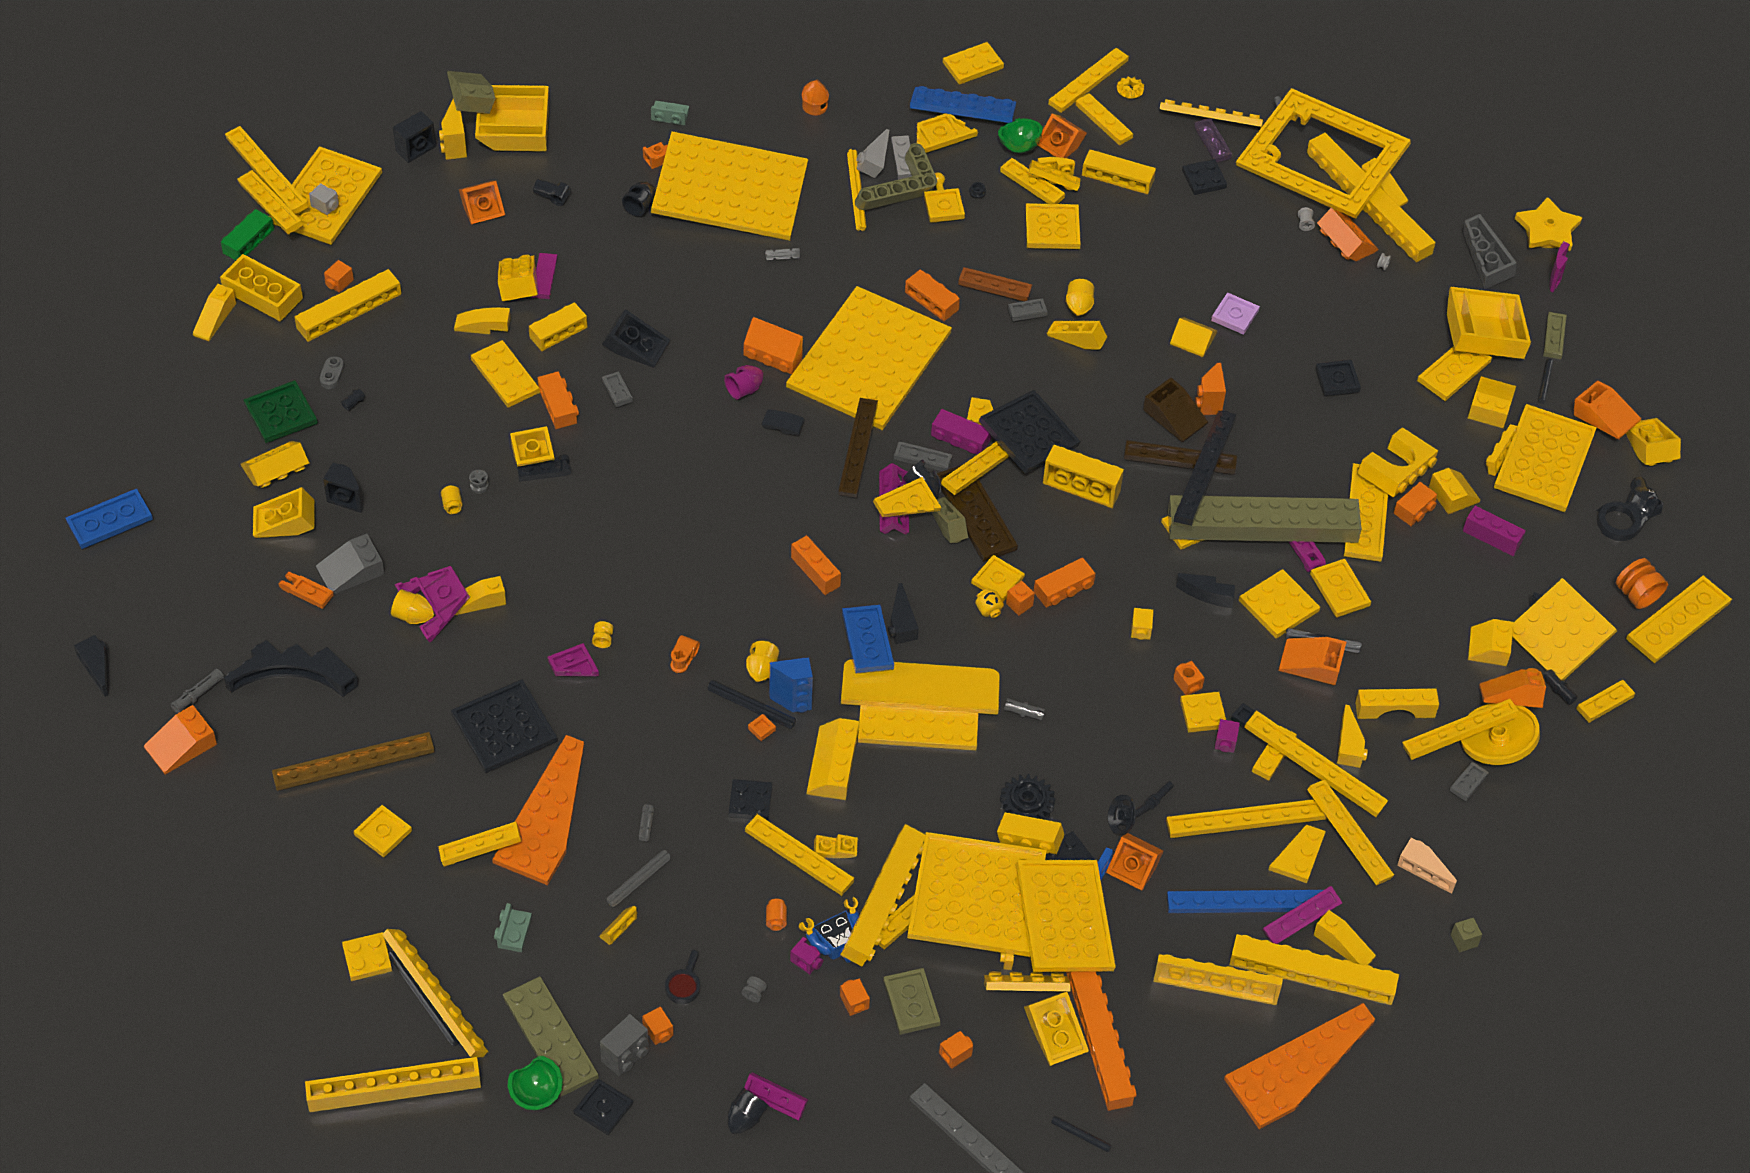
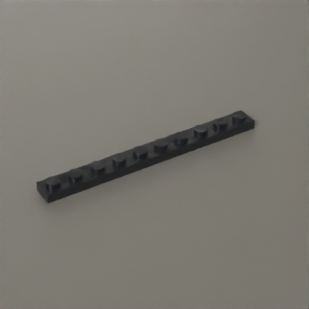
M1218 411L1174 515V522L1193 525L1236 421V414L1228 411Z

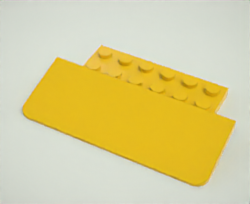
M851 659L844 664L841 704L861 705L858 743L976 750L978 713L998 715L999 673L990 668L894 662V669L855 673Z

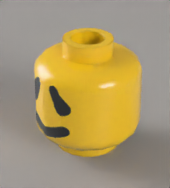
M985 589L981 591L975 601L977 608L984 617L995 618L1001 614V610L1004 607L1001 597L995 590Z

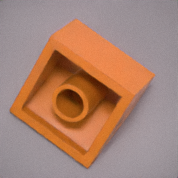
M1052 113L1043 128L1042 139L1038 146L1055 157L1067 158L1078 149L1087 132L1060 115Z
M492 180L459 189L463 207L471 224L505 215L496 181Z
M1217 363L1201 378V384L1197 386L1198 397H1195V404L1203 415H1217L1219 410H1223L1226 389L1221 363Z
M1127 833L1121 837L1106 873L1143 890L1154 873L1164 851Z

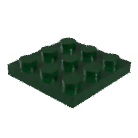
M296 380L243 399L244 405L265 443L318 423Z

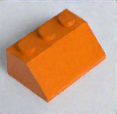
M1330 208L1317 222L1321 227L1320 231L1332 239L1330 242L1336 248L1342 250L1341 254L1347 260L1358 261L1379 250L1348 215L1336 209Z
M753 317L744 341V356L762 362L767 366L777 368L782 372L793 374L802 361L803 336Z

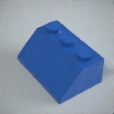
M809 658L770 662V699L791 712L812 710L813 676Z

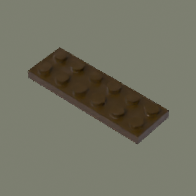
M960 466L937 473L940 483L943 478ZM979 479L956 495L952 494L941 484V490L946 499L965 517L968 537L983 562L989 560L993 555L999 557L1018 549L1016 541Z

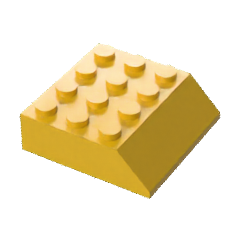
M492 85L495 101L490 114L477 112L475 138L494 151H546L549 87Z
M1450 287L1447 318L1455 351L1525 358L1531 341L1519 295Z

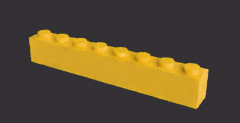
M906 824L903 826L840 954L841 956L860 966H863L866 960L871 961L876 951L873 949L874 944L878 946L883 935L880 932L882 929L885 930L890 922V919L887 917L889 914L892 915L898 905L895 903V900H900L905 890L902 886L903 884L907 885L912 876L909 871L910 869L914 870L919 861L916 856L917 854H922L925 834Z
M1238 934L1236 935L1229 964L1388 1005L1393 1003L1399 974L1393 973L1390 970H1380L1370 965H1360L1349 960H1339L1329 955H1319L1309 950H1299L1288 945H1279L1268 940H1258L1248 935Z
M477 1057L305 1081L309 1112L481 1088Z

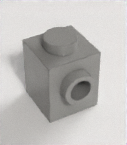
M321 183L309 193L311 206L326 215L335 210L339 205L337 192Z

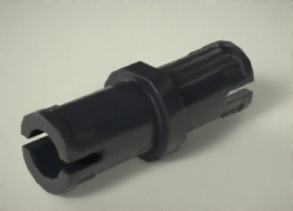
M1552 669L1545 672L1543 679L1552 686L1553 691L1559 694L1568 705L1573 704L1578 696L1567 686V682L1561 680Z

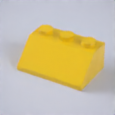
M290 441L241 463V466L253 485L262 488L270 485L271 480L275 478L280 480L287 477V473L293 470L298 472L305 469L304 465L308 464L309 461L301 443Z

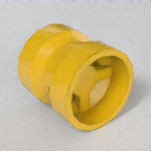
M605 621L595 623V634L592 637V644L598 648L610 647L612 642L611 635L614 629L613 625Z

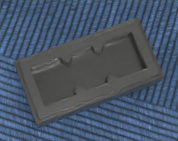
M1043 298L1008 304L1012 322L1047 316L1048 311Z
M619 371L602 377V382L615 407L633 402V397Z
M1471 762L1451 786L1450 792L1467 801L1486 779L1489 772Z

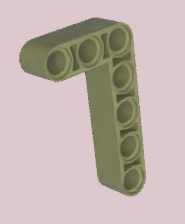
M918 143L911 144L905 154V161L912 177L862 188L855 199L856 207L860 210H867L922 197L924 192L933 191L937 184V178L922 145Z

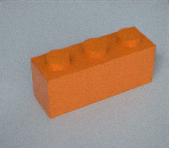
M921 269L906 280L905 293L941 320L946 321L959 310L960 298Z
M559 371L537 377L540 394L555 429L577 424L578 408L572 404V394L566 390L565 378H561Z
M807 535L791 544V558L824 595L840 587L841 572Z
M1082 557L1035 580L1034 592L1046 608L1051 605H1057L1061 600L1073 597L1077 592L1092 587L1094 585L1095 572Z

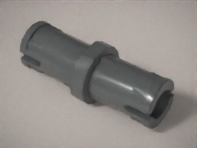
M1007 698L1004 707L1005 711H1011L1021 714V717L1028 716L1042 721L1045 711L1044 708L1028 705V702L1022 703Z

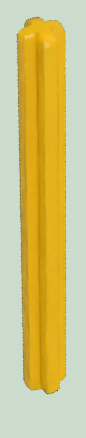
M849 149L847 157L856 229L864 231L866 228L865 211L858 209L855 205V199L862 189L860 171L857 170L858 162L856 159L858 154L856 150Z

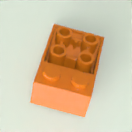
M1596 381L1575 399L1574 416L1617 439H1620L1641 421L1640 416L1613 388L1600 381Z
M1330 637L1287 639L1278 671L1336 685L1346 641Z

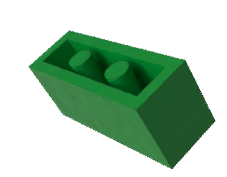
M257 209L248 214L239 225L235 226L232 232L222 239L223 254L235 261L242 254L248 256L274 231L272 218Z

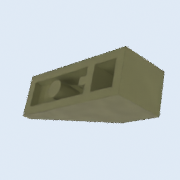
M945 497L936 499L941 509L940 511L932 512L943 536L950 543H958L968 538L965 517Z

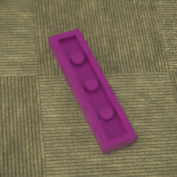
M1332 886L1270 923L1262 930L1270 942L1278 944L1325 915L1328 910L1331 911L1341 905L1342 901Z

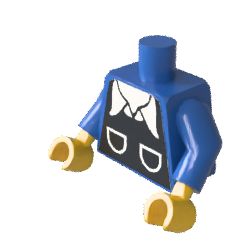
M855 897L852 898L854 902L852 907L848 905L847 899L844 901V906L849 909V913L844 911L815 926L813 920L807 918L808 928L805 927L803 922L799 924L800 930L807 932L806 937L810 945L816 947L819 953L828 955L831 959L841 956L840 954L859 917L858 911L855 910L858 906V901ZM843 957L847 963L851 962V960Z

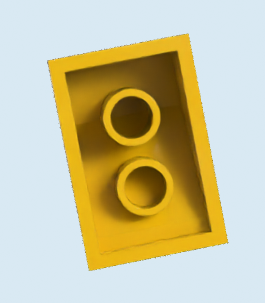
M453 99L441 122L442 130H439L440 141H443L440 143L441 153H445L446 160L467 157L461 111L456 110Z
M1481 376L1468 419L1504 428L1516 386Z
M1658 418L1642 420L1626 433L1637 457L1645 465L1652 466L1656 463H1669L1680 459L1681 438Z
M302 487L253 507V536L255 538L300 535L314 529V499Z
M1062 992L1024 1006L1031 1028L1049 1066L1089 1051L1068 992Z

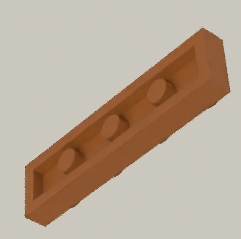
M963 267L958 281V285L1021 301H1028L1032 290V284Z

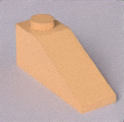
M1411 838L1400 855L1397 866L1452 894L1457 882L1455 877L1430 847L1419 840Z

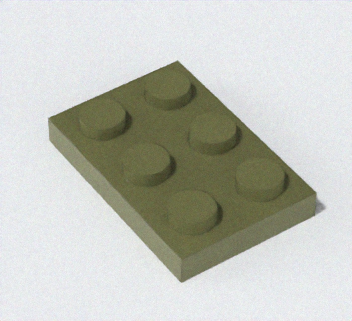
M924 968L883 977L900 1035L940 1026V1018Z

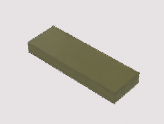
M1553 312L1548 313L1543 356L1556 359L1562 358L1566 315Z

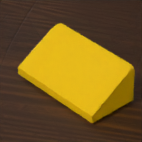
M636 907L626 908L599 937L607 944H612L637 919Z

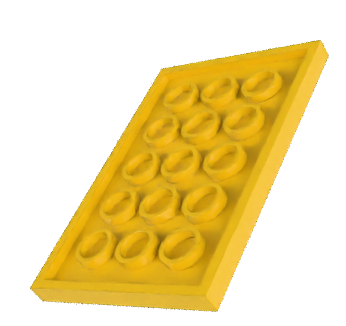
M319 146L292 183V186L308 204V208L295 214L301 220L303 226L294 232L332 245L382 174V168ZM320 183L334 189L338 195L339 205L328 215L315 209L310 203L309 193Z
M1526 404L1517 426V434L1513 436L1494 488L1565 512L1597 427Z
M1018 860L1016 866L1033 972L1114 971L1115 961L1097 860Z

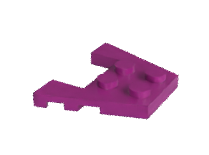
M451 566L430 572L427 576L421 578H412L406 583L400 582L395 584L398 591L403 589L416 594L422 590L427 601L432 606L436 616L420 626L421 631L429 642L433 641L470 597Z

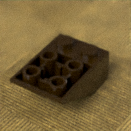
M1171 377L1145 396L1143 410L1181 442H1184L1208 424V420L1184 387Z

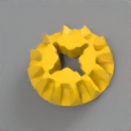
M1127 76L1126 79L1121 78L1118 82L1117 91L1123 97L1137 98L1143 94L1144 84H1142L1141 79L1136 80L1135 77L1130 78Z

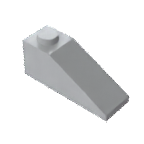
M886 129L863 152L858 154L856 159L858 162L857 170L874 178L882 171L890 130Z

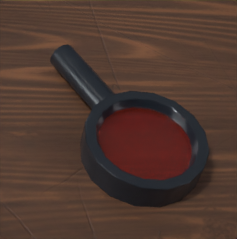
M691 951L685 969L672 972L666 979V995L677 1004L691 1003L700 994V981L693 972L699 956L698 951Z

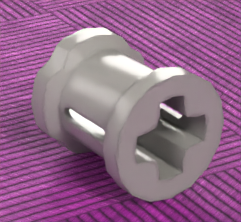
M1308 207L1298 211V217L1300 218L1299 228L1303 231H1310L1315 227V222L1312 220L1313 210Z

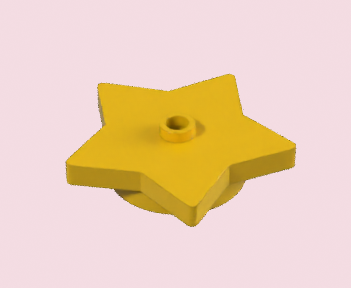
M1546 198L1536 210L1517 212L1515 215V219L1526 229L1529 248L1539 246L1543 248H1560L1563 241L1570 244L1568 251H1571V232L1582 221L1580 216L1562 212L1549 198Z

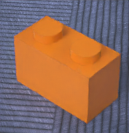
M1419 482L1396 503L1394 514L1412 526L1415 522H1420L1425 513L1431 512L1435 508L1438 494Z

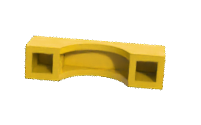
M1437 689L1359 690L1355 702L1358 719H1377L1380 715L1392 710L1409 711L1414 714L1415 718H1435L1439 707Z

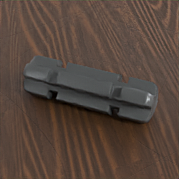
M800 249L766 250L765 257L767 261L773 260V258H776V260L790 259V257L797 259L800 258Z
M651 804L643 805L639 830L640 841L647 842L650 840L654 806Z

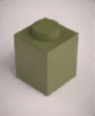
M1474 918L1455 923L1451 937L1458 951L1462 952L1478 947L1482 933Z

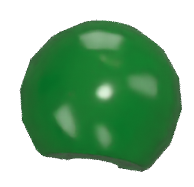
M1018 118L1003 127L1001 126L998 130V136L1006 149L1014 153H1026L1035 149L1042 139L1043 130L1042 125L1035 120Z
M538 1056L526 1067L516 1069L509 1074L508 1090L511 1098L517 1105L527 1110H543L552 1105L562 1091L563 1078L559 1067L553 1060L544 1056Z

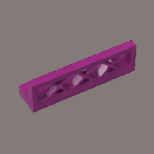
M893 463L880 470L879 496L907 484L903 480L907 471ZM898 474L902 476V482L898 477ZM880 514V532L886 534L896 529L906 535L909 533V514L882 517ZM898 517L902 522V525L898 523Z

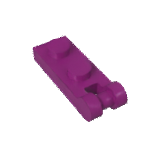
M1288 541L1303 562L1307 572H1310L1315 567L1326 565L1325 558L1314 542Z

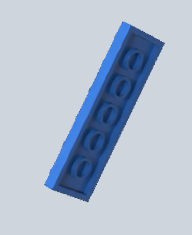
M920 86L914 89L910 108L1010 123L1015 113L1016 101L995 99L992 96L982 97L977 94H962L958 91L934 90Z

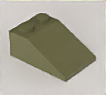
M448 71L447 75L456 110L490 114L495 101L492 85L481 74Z

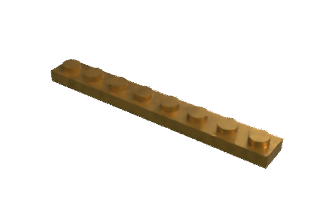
M427 732L274 769L272 774L276 790L278 791L433 753L434 747L430 733Z

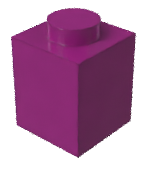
M1220 719L1215 749L1234 753L1239 722Z

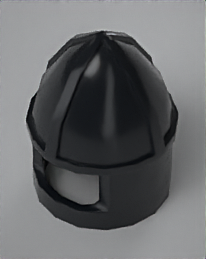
M638 182L632 185L629 192L622 198V205L625 210L633 216L643 215L653 204L655 187L648 182Z
M922 459L906 473L903 480L908 484L923 477L935 498H938L941 493L940 478L935 470L930 473L925 468L926 462Z
M743 1087L735 1100L731 1102L728 1112L730 1132L736 1134L751 1129L760 1122L759 1118L769 1105Z

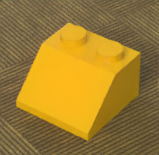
M547 426L510 433L517 467L555 460Z
M1446 468L1432 474L1429 488L1438 494L1437 499L1448 514L1480 502V498L1460 472Z
M1492 619L1472 626L1468 660L1507 666L1511 654L1513 622Z

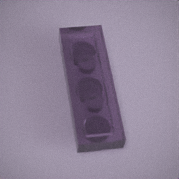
M1209 118L1195 122L1194 127L1212 158L1216 162L1231 159L1232 153L1212 119Z

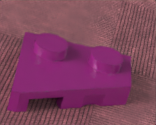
M584 643L547 657L555 676H599V671Z

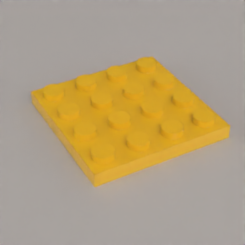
M1562 578L1513 623L1512 638L1546 671L1552 669L1561 680H1565L1617 632V629Z

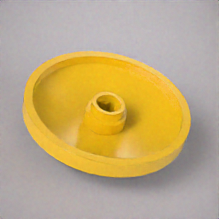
M1496 703L1483 705L1472 711L1469 715L1493 706ZM1515 705L1519 710V717L1462 739V748L1471 758L1485 764L1504 765L1519 761L1528 756L1539 742L1540 728L1536 716L1529 709Z

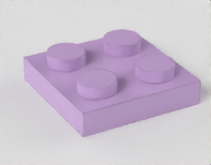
M1227 292L1212 315L1211 321L1244 335L1259 312L1260 306Z

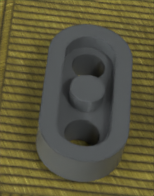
M330 357L326 360L320 375V384L323 388L334 389L338 386L344 371V363L341 358Z

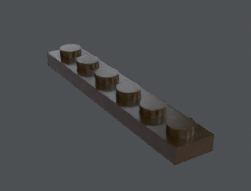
M859 399L838 491L841 496L854 498L858 496L878 400Z
M1126 440L1124 459L1194 469L1201 450ZM1222 453L1215 472L1235 474L1237 455Z

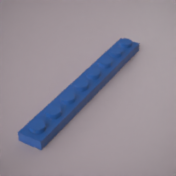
M1323 890L1168 891V913L1290 912Z

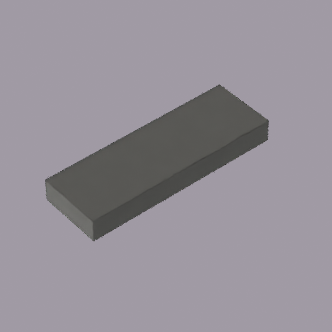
M899 441L894 459L915 465L923 459L926 462L925 467L945 471L949 469L953 454Z

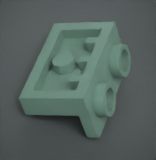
M655 101L654 106L651 107V120L685 125L689 106Z
M507 903L505 910H501L499 919L501 925L500 928H496L494 939L497 940L498 948L522 952L532 920V913L513 910L511 904Z

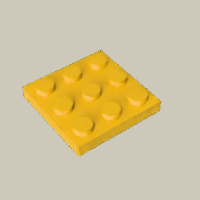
M1026 203L1027 248L1080 249L1079 205Z
M1283 569L1239 596V601L1276 639L1286 633L1287 628H1294L1320 611V606Z

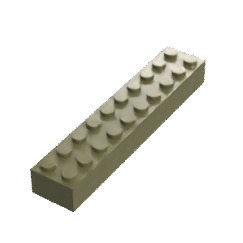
M1170 495L1168 505L1170 539L1358 543L1362 530L1359 499L1204 496L1192 526L1174 522V515L1182 496Z

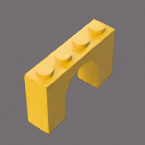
M1402 427L1392 435L1387 449L1404 459L1408 466L1393 465L1374 452H1371L1362 460L1357 474L1392 497H1395L1399 492L1403 493L1409 484L1412 485L1418 476H1423L1429 467L1432 468L1436 464L1438 450Z

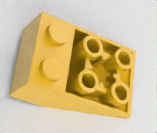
M522 255L516 259L505 258L499 261L498 286L502 301L538 295L534 255Z

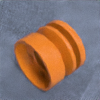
M1646 558L1638 559L1631 563L1620 573L1616 580L1617 587L1622 589L1624 594L1628 595L1629 600L1637 609H1643L1653 604L1664 594L1668 587V582L1660 573L1655 572V567Z

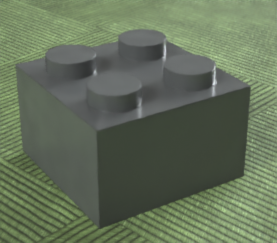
M631 1014L600 1041L601 1062L619 1077L624 1072L630 1071L634 1063L639 1058H644L649 1051L648 1029Z

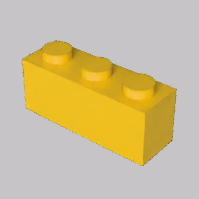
M574 302L530 325V339L541 351H544L586 329L587 316Z
M1006 812L997 830L1000 843L1046 850V853L1057 854L1064 837L1061 823Z

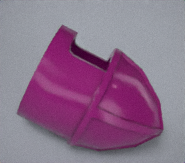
M749 365L738 367L736 374L728 373L724 378L727 391L735 399H740L754 393L763 380V371Z

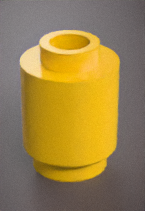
M446 486L441 491L443 507L448 514H457L461 511L462 507L460 490L456 486Z

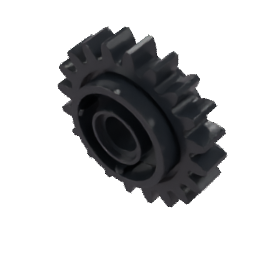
M1020 774L1018 780L1012 777L1011 783L1006 782L1005 788H1002L1000 795L1001 809H1005L1004 813L1044 820V816L1049 818L1050 812L1054 811L1055 792L1050 791V784L1044 786L1045 779L1039 782L1037 775L1031 779L1030 774H1027L1026 779H1024Z

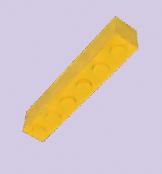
M389 269L378 273L376 276L294 316L296 328L306 341L309 342L401 295L400 282Z

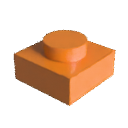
M762 714L748 724V730L762 741L776 731V726Z

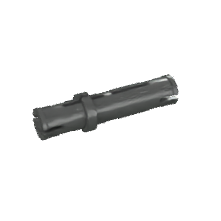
M216 668L189 690L186 689L181 697L170 704L172 709L179 713L190 704H194L202 694L224 679L222 672Z

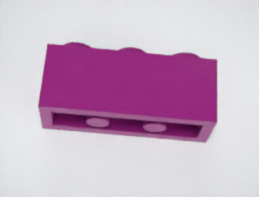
M943 409L940 410L932 423L931 436L978 455L991 441V434L983 425Z
M1474 506L1466 519L1463 532L1514 556L1522 544L1526 530Z

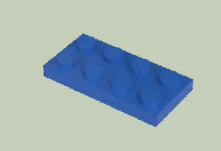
M137 488L66 517V522L81 549L153 520L152 514Z
M871 605L842 608V616L855 673L894 669V661L881 606Z

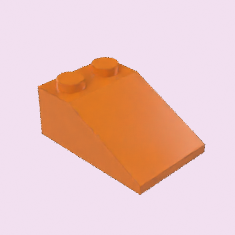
M1528 668L1527 670L1521 669L1482 682L1479 688L1483 702L1498 704L1511 699L1514 705L1543 708L1546 685L1541 671L1535 668Z
M192 705L176 714L144 745V748L166 775L214 747L217 743L214 731Z

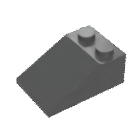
M367 533L349 540L316 565V569L325 586L332 590L333 594L384 575L382 559Z

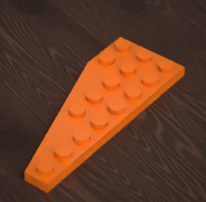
M568 735L565 736L515 820L519 827L522 842L498 849L492 859L494 864L545 885L549 884L567 851L579 771L584 751L583 741Z
M1363 1003L1225 1075L1224 1080L1258 1129H1261L1295 1111L1304 1098L1311 1093L1314 1087L1326 1077L1354 1043L1374 1024L1375 1018Z

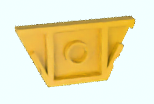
M943 114L917 123V143L922 145L927 153L976 137L978 131L975 128L971 130L966 127L965 122L956 119L951 114Z

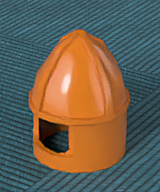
M819 80L811 81L804 86L802 91L803 110L810 115L825 113L828 108V90ZM825 103L826 106L824 109H821V105Z

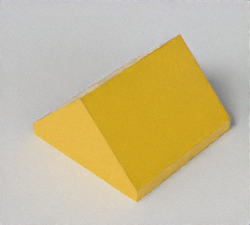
M1185 317L1179 318L1170 344L1204 357L1218 330Z

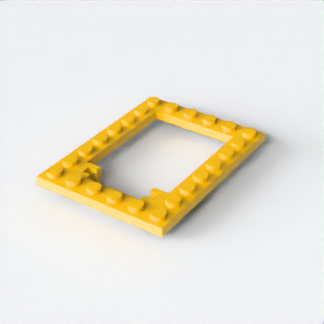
M1291 88L1237 159L1236 166L1356 219L1407 150L1411 141L1406 137ZM1300 117L1301 124L1306 125L1312 117L1384 149L1351 194L1348 195L1277 163L1281 158V152L1272 144L1290 120L1296 121Z

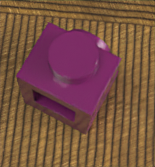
M805 937L790 952V961L809 975L814 969L818 970L823 964L819 950L813 945L809 946Z

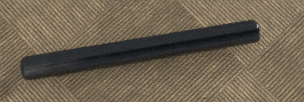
M394 950L390 951V960L452 1046L460 1044Z

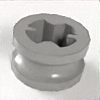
M1382 253L1377 268L1382 267L1386 271L1391 256H1385V253Z

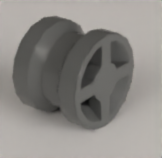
M479 469L470 473V489L479 494L487 491L489 487L487 473Z
M749 977L747 986L742 989L741 993L749 1001L759 1002L762 998V992H765L767 989V984L760 978Z

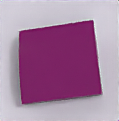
M1563 241L1558 250L1549 282L1551 292H1554L1560 284L1568 261L1566 255L1570 244Z

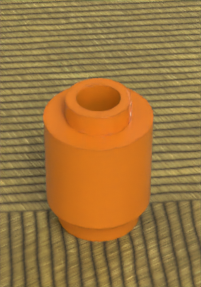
M771 899L766 906V925L774 931H779L787 925V906L782 899Z

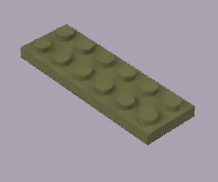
M537 977L503 994L504 1001L536 1056L547 1057L553 1060L559 1067L563 1078L560 1097L598 1079L597 1071L541 977Z

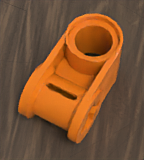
M680 635L671 652L672 661L670 666L672 671L683 673L687 670L699 650V641Z

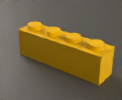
M1089 149L1083 163L1082 176L1148 194L1154 182L1156 168Z

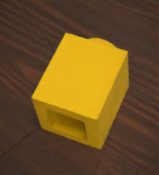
M1134 608L1131 638L1150 640L1153 610Z

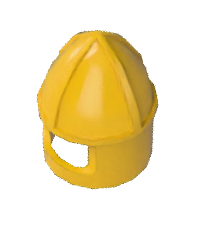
M1075 279L1068 285L1066 303L1076 316L1086 314L1092 309L1094 304V285L1086 279Z
M403 589L397 593L391 608L392 617L406 621L408 624L424 623L434 617L432 606L426 598L420 594H414Z
M756 641L751 645V655L746 659V668L750 676L756 682H760L769 678L770 662L778 660L779 649L768 641Z

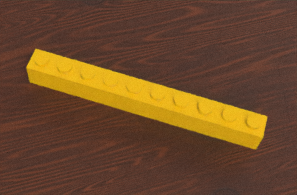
M1326 133L1309 140L1307 148L1309 157L1313 158L1320 168L1324 169L1330 178L1350 195L1365 175V172ZM1379 186L1363 208V211L1415 262L1432 255L1436 242Z

